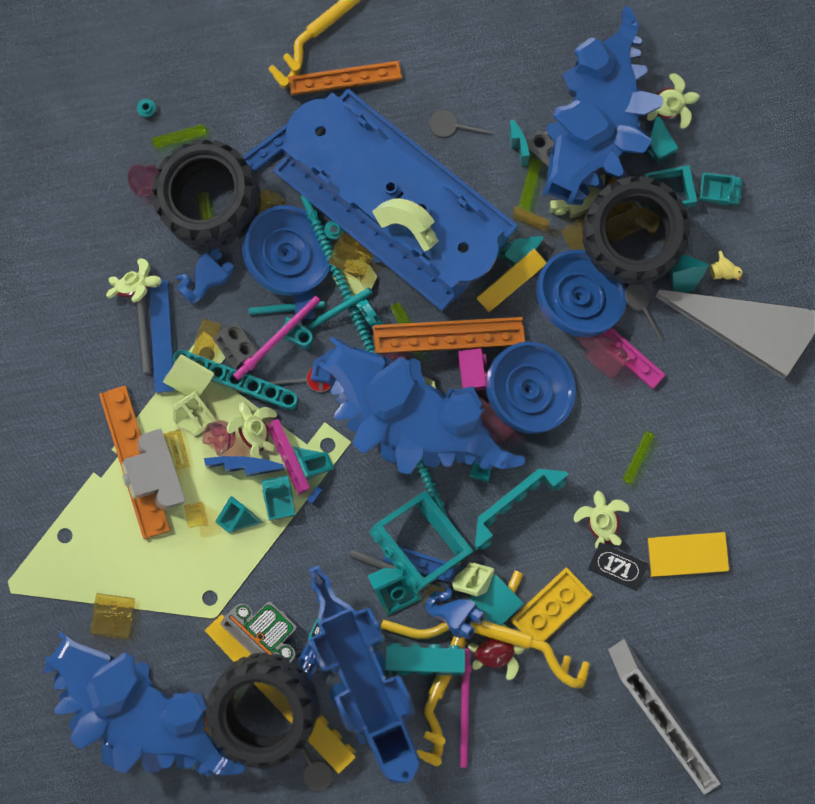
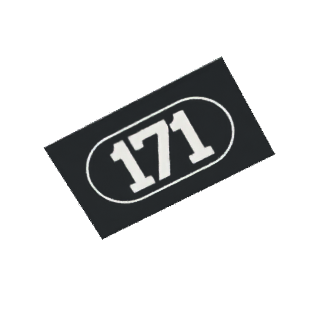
M599 542L588 570L637 591L649 563Z

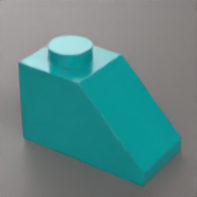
M659 116L656 117L647 154L657 164L674 155L678 147Z
M535 236L510 241V243L507 241L501 250L503 253L500 257L514 266L531 250L536 249L544 237Z

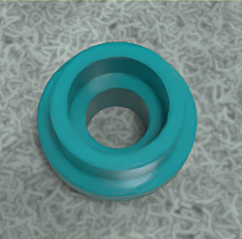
M142 99L137 104V111L142 117H151L156 111V106L152 100ZM149 105V109L143 110V106Z
M329 221L325 225V235L329 239L336 240L342 236L343 230L333 221ZM336 227L337 232H332L330 228Z

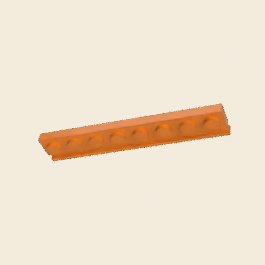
M523 318L374 325L375 353L388 354L512 346L525 342L522 325Z
M126 385L99 393L121 468L126 458L141 454L137 449L141 433ZM127 486L143 539L171 531L165 511L155 504L157 494L154 493L133 499L129 486Z

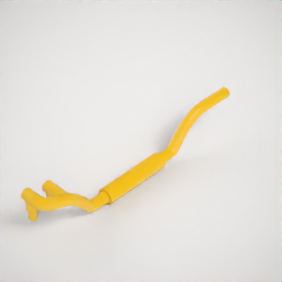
M339 0L306 27L307 30L295 40L294 59L288 53L283 56V59L291 68L287 77L274 65L268 68L282 89L289 88V76L300 74L303 64L304 43L312 37L316 38L358 4L360 0Z
M514 571L508 587L514 594L523 577V574L518 571ZM454 636L450 645L461 646V649H464L467 643L465 641L466 638L461 637L459 639ZM436 675L428 692L430 696L424 709L425 718L431 727L432 733L426 731L423 737L434 743L433 754L420 749L417 750L419 758L434 766L441 765L445 738L434 714V709L438 700L442 699L452 675Z
M384 619L381 624V629L414 639L433 638L449 630L446 622L423 630L410 628ZM473 621L470 625L474 627V633L529 649L531 647L542 651L551 670L563 683L576 689L585 686L589 673V662H582L576 679L568 674L571 657L565 655L562 664L559 665L551 646L544 641L533 638V635L487 621H483L480 625Z

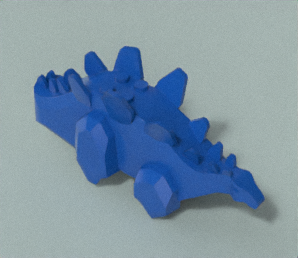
M628 6L624 7L621 12L622 23L619 31L604 42L595 38H589L578 46L574 51L578 57L575 67L562 74L569 89V95L573 96L574 99L570 105L556 107L553 118L557 122L548 124L546 129L547 134L555 143L550 152L547 182L542 196L546 197L548 193L566 201V204L582 205L584 203L583 200L590 194L586 185L603 190L604 183L600 176L605 173L617 180L628 177V173L620 163L622 156H627L628 152L643 154L651 143L649 135L639 127L641 122L638 121L640 115L644 116L661 108L663 97L637 88L636 81L647 73V67L631 64V59L639 57L641 51L630 46H639L642 43V39L636 36L639 25L632 9Z
M331 337L330 341L337 345L327 362L320 361L319 377L324 379L332 374L329 385L333 386L331 393L333 395L339 394L335 400L337 403H342L335 412L334 417L337 420L350 418L347 427L352 432L357 431L353 445L362 453H366L380 443L381 457L391 463L397 461L398 471L406 474L413 471L421 458L424 464L430 467H437L440 462L444 466H451L455 457L458 463H462L465 460V463L471 465L475 460V463L480 464L482 469H491L493 466L504 469L518 467L525 463L524 456L513 455L509 451L502 450L493 440L481 420L484 408H480L482 403L473 386L458 390L449 388L444 396L440 390L425 384L426 381L421 375V362L415 358L406 360L399 357L392 363V360L385 356L351 346L336 337Z
M319 565L309 568L312 577L311 588L317 595V603H320L318 617L320 633L309 639V643L321 671L331 670L333 673H337L341 682L334 684L329 692L330 699L334 707L337 708L345 728L356 734L360 744L364 745L368 742L384 777L396 784L410 782L417 773L419 756L405 721L415 715V710L401 676L386 680L383 675L385 672V657L380 650L372 649L384 641L378 621L371 608L355 612L351 606L337 598L331 589L330 579L321 571Z
M61 631L59 632L58 636L63 641L51 657L46 655L44 658L47 661L44 672L48 674L57 669L58 671L53 679L55 690L67 687L59 695L61 702L55 707L54 712L57 715L76 713L69 723V727L73 731L70 740L79 749H83L103 738L101 741L103 763L123 773L128 772L140 757L145 771L150 773H158L161 768H170L174 760H176L178 769H190L196 763L195 770L199 771L200 774L206 773L207 777H210L213 773L218 775H237L245 772L246 766L244 764H235L230 759L224 758L213 743L203 720L207 708L201 693L194 694L193 692L180 694L175 692L173 697L168 699L164 693L151 687L149 665L146 663L134 664V657L126 652L114 658L108 654L81 645Z

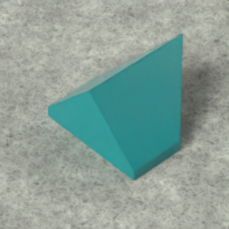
M682 255L672 269L669 270L674 292H694L710 264L687 255Z
M292 446L306 480L334 469L327 451L319 452Z
M230 496L215 521L229 534L233 531L264 523L233 496Z

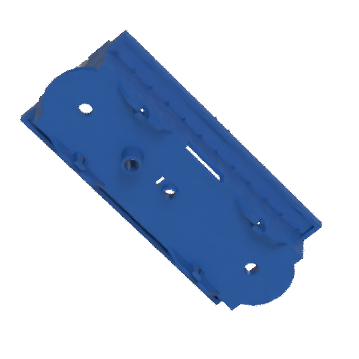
M349 89L340 98L331 93L326 99H314L304 103L289 119L286 129L287 142L281 147L285 158L274 168V174L301 196L303 195L315 208L336 223L343 231L441 312L465 291L470 282L481 278L492 268L497 260L499 251L506 245V241L518 228L516 223ZM319 128L326 130L325 135L321 137L317 136L316 132ZM389 186H395L393 191L387 190ZM403 193L400 199L412 201L430 214L435 221L430 227L435 232L439 241L431 249L423 251L409 228L397 223L381 228L377 224L379 222L372 211L381 203L396 199ZM461 244H467L469 250L461 253L458 251V247Z

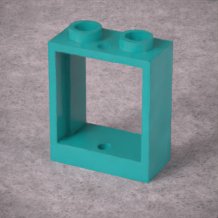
M689 165L644 174V177L653 178L656 181L681 176L686 201H682L686 208L696 205L697 198ZM646 205V209H650L651 214L657 213L652 207Z

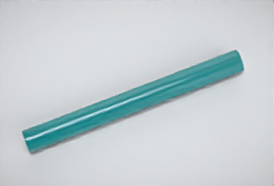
M369 287L309 322L305 325L309 331L313 330L373 294L372 290Z
M321 301L315 309L325 308V301ZM295 303L250 307L249 315L295 311Z

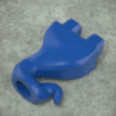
M216 248L208 254L205 252L197 261L194 291L189 290L191 278L188 274L176 276L177 280H182L177 288L178 291L191 304L201 301L210 288L221 286L230 280L229 276L235 270V267L229 261L221 267L217 264L223 255Z
M446 587V592L434 591L431 593L425 603V609L430 617L446 622L451 633L457 638L465 637L471 639L475 630L470 625L473 621L480 625L486 618L484 613L478 609L476 603L461 599L439 606L441 602L448 601L452 597L451 589Z

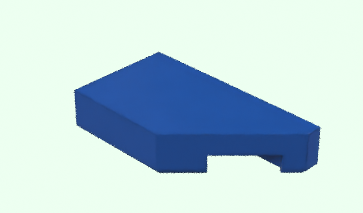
M335 348L330 349L326 354L314 360L311 381L329 384L331 374L321 379L319 377V363L321 360L327 362Z

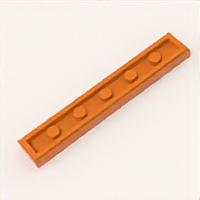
M399 61L288 77L291 96L402 80Z

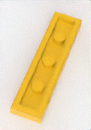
M534 248L476 297L477 300L490 312L544 267L547 262Z

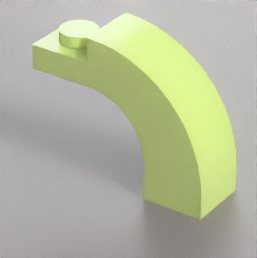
M603 174L600 177L602 178L603 183L605 184V174ZM586 185L590 194L583 200L584 203L582 205H569L564 200L550 201V213L562 215L569 211L570 218L582 216L587 213L591 203L602 190Z
M391 199L381 203L372 211L381 228L394 223L402 224L409 228L423 251L431 249L439 241L435 232L430 227L435 222L425 209L412 201Z

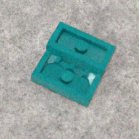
M510 120L509 137L511 149H519L520 165L527 166L530 155L525 136L514 120Z
M493 574L486 593L479 596L472 595L468 599L476 603L478 609L484 613L487 622L500 626L524 604L496 574Z

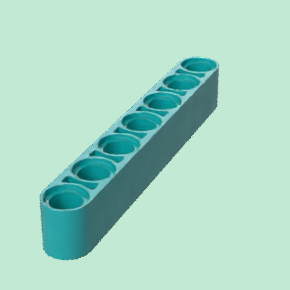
M178 350L173 355L174 363L182 354L196 363H204L205 368L213 373L217 369L222 370V376L219 378L213 376L210 380L211 382L288 411L294 410L298 405L296 394L288 389L248 374L243 375L238 384H232L233 374L238 370L185 350ZM251 383L259 385L256 391L248 389ZM275 390V397L268 398L266 396L267 391ZM288 396L294 398V402L291 405L284 403V399Z

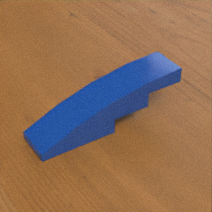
M246 456L204 458L206 468L225 465L227 473L245 470L247 477L285 471L283 464Z

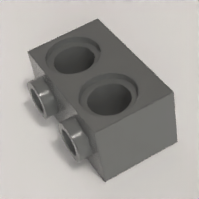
M539 129L527 141L529 155L548 170L549 154L555 142L546 131L542 132ZM542 141L545 145L542 148H538L534 143Z
M237 322L219 331L213 339L235 370L244 365L243 362L257 352L255 345L251 343L244 329Z

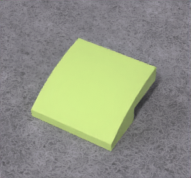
M181 354L163 382L187 396L194 391L200 396L214 373Z

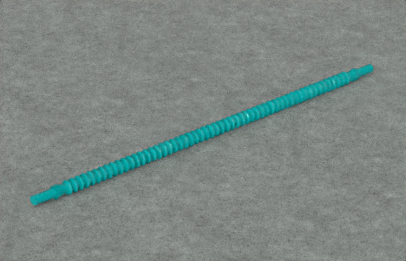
M302 195L300 198L307 211V219H310L311 227H314L313 232H316L317 242L321 243L319 245L323 248L321 251L325 252L324 257H327L326 262H329L328 267L332 268L330 271L334 273L332 276L336 277L334 281L338 282L337 287H340L339 292H342L341 296L345 298L343 300L345 302L353 297V295L351 296L352 291L349 290L350 286L346 285L348 281L344 280L343 271H340L341 266H338L339 261H336L337 256L333 255L335 251H332V246H329L330 241H327L328 237L325 236V231H323L324 226L320 225L322 222L318 220L317 210H314L312 204ZM354 304L349 307L348 312H351L350 317H353L352 321L356 323L354 324L358 328L356 331L360 332L358 336L362 337L361 342H364L363 347H366L365 350L375 353L374 341H371L370 338L372 336L368 335L370 331L366 330L367 326L364 325L365 321H362L361 311L357 310L358 307ZM421 458L416 468H419L420 478L424 479L422 483L426 484L425 488H428L427 493H430V497L448 518L444 508L445 503L439 497L438 488L434 486L436 483L432 481L434 478L430 477L429 467H426Z

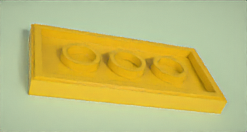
M725 532L647 539L651 577L729 571Z
M566 567L510 621L520 632L533 635V638L545 641L582 607L593 594Z

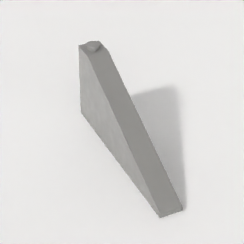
M659 290L656 294L658 299L783 379L787 377L815 334V310L810 311L804 308Z
M623 639L609 648V653L620 679L705 795L719 786V780L626 640Z

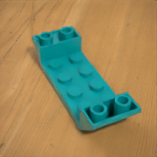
M536 470L478 517L474 549L476 551L480 549L484 551L491 545L493 535L486 526H491L497 520L496 516L500 513L502 515L507 513L512 508V503L522 501L527 496L528 490L532 489L534 491L544 482L551 491L554 489L559 491L566 485L569 474L566 471Z

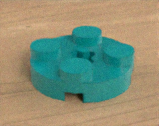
M366 298L356 304L372 329L374 325H384Z

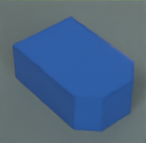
M316 486L308 497L307 502L313 505L321 494L322 489Z

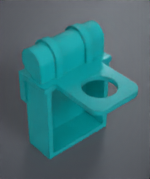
M702 173L699 201L729 206V204L740 205L742 198L741 188H743L742 178L735 177L734 175Z
M288 475L261 480L268 520L273 521L296 516Z

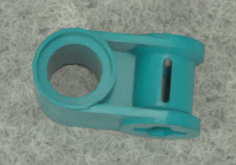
M285 318L286 322L284 323L282 328L291 320V318ZM297 324L283 337L284 340L302 349H309L314 343L311 332L300 324ZM303 335L309 336V340L306 343L300 342V338Z

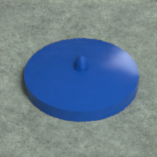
M282 205L264 210L250 223L244 234L242 253L249 273L261 286L276 294L286 296L304 294L314 289L330 270V267H328L329 262H326L327 257H324L325 252H322L323 248L319 246L321 243L317 242L318 237H315L316 232H313L314 227H311L312 223L310 219H307V211L301 208ZM328 238L327 241H330L329 246H332L331 239Z
M568 250L555 255L546 263L538 276L536 295L542 312L553 325L568 334L579 337L601 335L615 326L626 307L627 300L625 298L626 288L624 283H618L607 278V275L600 273L591 263V259L585 250Z
M537 342L514 344L502 351L494 359L487 375V395L494 412L506 425L516 431L526 434H539L549 431L560 425L568 417L574 405L576 387L572 371L563 357L547 345Z

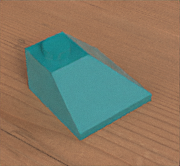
M383 568L368 576L387 616L421 600L419 592L416 594L413 588L408 586L402 574L398 573L395 568Z

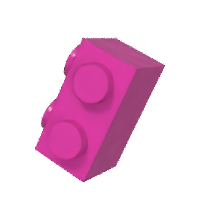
M481 348L458 351L462 388L473 386L475 391L486 389L488 372H484L483 366L487 365L486 354H482Z

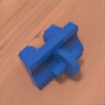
M308 640L297 664L308 673L307 678L311 680L318 663Z

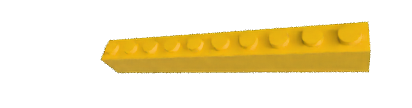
M222 614L204 630L233 662L244 656L248 657L251 655L245 647L220 625L224 619ZM254 683L292 724V709L287 698L278 689L270 685ZM320 715L307 741L340 774L356 758L354 755L356 751L349 743L345 746L341 742L343 737L335 729L331 731L327 727L329 722Z

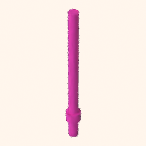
M315 296L251 358H247L243 362L244 365L233 376L239 380L248 371H252L256 367V363L321 302L320 299Z
M465 649V673L462 675L460 767L464 768L468 767L470 673H472L470 649Z

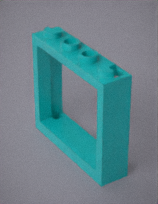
M426 490L376 523L369 531L374 538L373 541L378 543L384 555L392 561L397 572L402 574L408 586H411L416 594L461 563L473 552ZM414 506L420 509L456 555L424 579L384 528Z

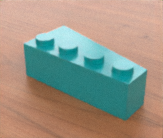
M392 643L390 647L386 646L385 676H392V672H397L401 676H409L413 672H417L418 675H432V672H436V675H464L465 649H461V646L450 645L449 648H441V645H429V648H421L422 645L410 644V647H402V644Z

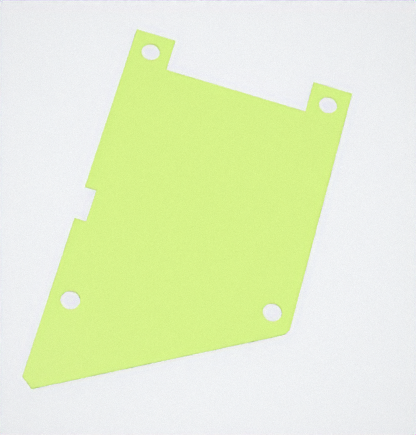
M205 332L188 351L200 356V351L205 347H209L215 353L212 361L221 364L226 358L213 338ZM198 363L199 365L205 367L204 363ZM210 381L199 397L206 404L217 422L197 436H193L179 429L173 421V406L187 397V395L176 389L175 392L155 393L136 420L141 436L144 433L162 429L185 498L183 505L164 510L171 531L143 539L128 488L123 482V471L117 457L102 478L94 472L9 579L10 592L20 595L215 618L293 519V517L273 521L268 520L261 480L288 475L296 515L314 488L320 484L328 472L307 480L310 489L306 493L298 495L286 467L285 471L250 477L246 476L245 470L227 473L225 465L206 468L204 458L219 456L251 457V448L241 439L238 428L229 434L227 426L232 418H242L238 410L241 402L249 405L253 415L259 408L237 391ZM272 418L263 419L267 426L274 420ZM325 422L308 444L282 426L291 447L295 446L323 452L320 448L321 441L325 438L333 439L335 449L328 453L333 465L351 443V441ZM269 433L267 442L273 444L274 451L267 452L263 449L255 458L266 459L284 465ZM114 446L111 450L117 454L116 448ZM230 496H233L264 523L233 531L229 534L215 521ZM63 528H67L72 532V539L68 543H61L58 540V532ZM209 590L214 591L218 596L217 602L212 606L204 604L202 600L203 594Z

